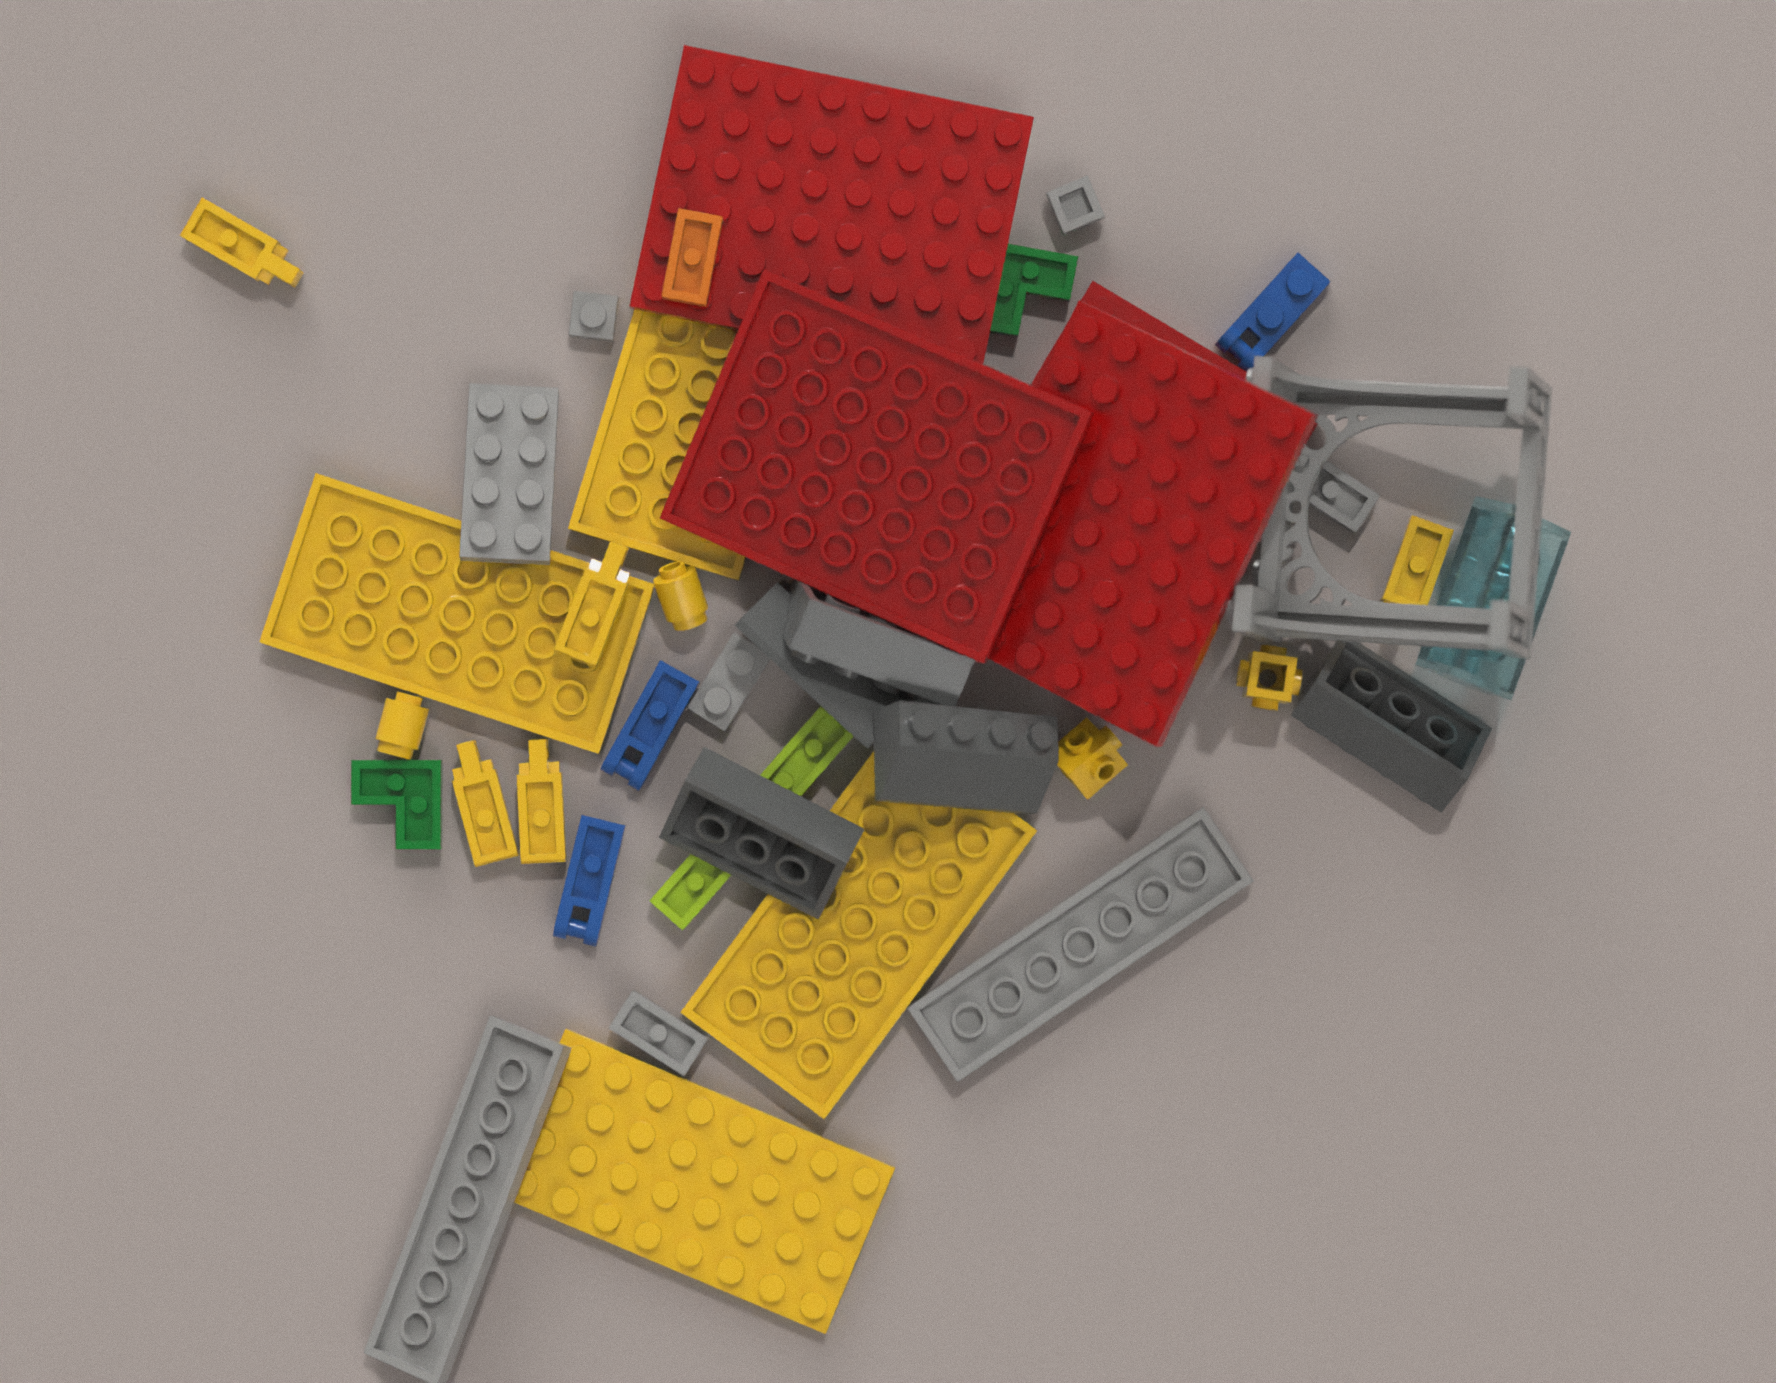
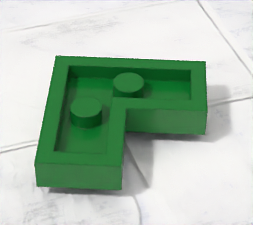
M1008 243L990 333L1018 338L1026 294L1070 302L1078 256Z
M351 760V805H396V849H442L443 760Z

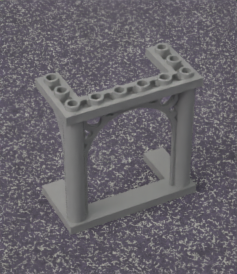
M1255 356L1254 368L1248 369L1246 380L1317 414L1316 423L1323 428L1326 435V443L1319 450H1313L1304 445L1300 454L1309 458L1308 469L1304 473L1296 471V466H1301L1298 458L1259 540L1261 542L1260 559L1254 561L1252 570L1254 586L1236 585L1235 596L1232 597L1227 606V620L1229 623H1232V631L1270 643H1281L1282 637L1488 650L1498 651L1511 658L1531 659L1552 387L1531 369L1510 367L1508 387L1324 379L1300 375L1273 357ZM1327 415H1336L1335 421L1337 422L1348 418L1345 429L1341 432H1336L1334 424L1327 418ZM1359 416L1368 417L1362 421L1359 420ZM1419 424L1522 429L1509 601L1491 600V609L1385 603L1365 599L1341 586L1326 571L1317 557L1311 542L1308 526V506L1311 491L1318 473L1328 458L1350 438L1363 431L1382 425ZM1294 486L1298 489V492H1294ZM1294 502H1300L1302 505L1301 511L1297 514L1292 513ZM1297 542L1302 547L1301 557L1288 563L1294 551L1289 546ZM1308 567L1313 569L1315 580L1312 586L1303 594H1290L1287 584L1291 575L1301 568ZM1323 587L1331 589L1333 594L1332 602H1327L1320 598V604H1312V601L1321 594ZM1346 600L1353 604L1352 606H1343Z

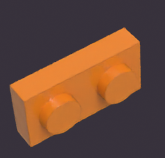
M678 208L662 299L707 307L723 216Z

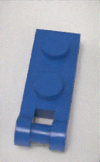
M1297 252L1214 345L1223 353L1228 350L1240 361L1238 366L1247 372L1249 368H1254V357H1264L1331 281ZM1246 329L1260 340L1253 349L1240 338Z
M660 660L600 770L611 776L614 773L629 780L628 785L640 791L700 682ZM629 745L644 753L638 765L624 758Z
M581 815L553 930V937L565 940L567 936L584 939L583 944L597 947L626 825ZM574 905L591 909L588 922L572 918Z

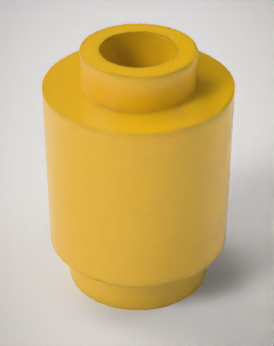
M683 561L672 562L659 569L660 575L654 578L653 584L666 621L672 623L675 631L689 630L706 622L708 619L706 614L708 603L696 568L694 566H685Z
M398 691L395 700L386 698L375 739L379 740L377 751L409 760L412 759L414 749L419 750L429 709L421 707L423 698Z

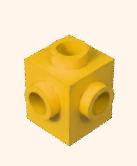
M1261 645L1260 652L1252 651L1248 653V660L1239 661L1236 686L1243 687L1242 697L1252 698L1251 707L1278 711L1279 703H1290L1292 695H1299L1303 670L1296 668L1298 658L1286 656L1287 648ZM1263 670H1269L1275 675V682L1271 687H1265L1259 681V675Z
M1087 717L1058 741L1059 761L1057 767L1087 800L1111 781L1128 764L1117 751L1123 744L1106 725L1099 730Z

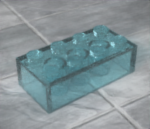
M1475 496L1436 606L1491 609V600L1509 601L1516 505ZM1543 518L1541 523L1532 642L1571 535V531ZM1422 646L1415 665L1474 691L1512 700L1526 659L1511 658L1498 651Z

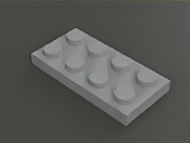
M469 383L460 561L550 565L559 388Z

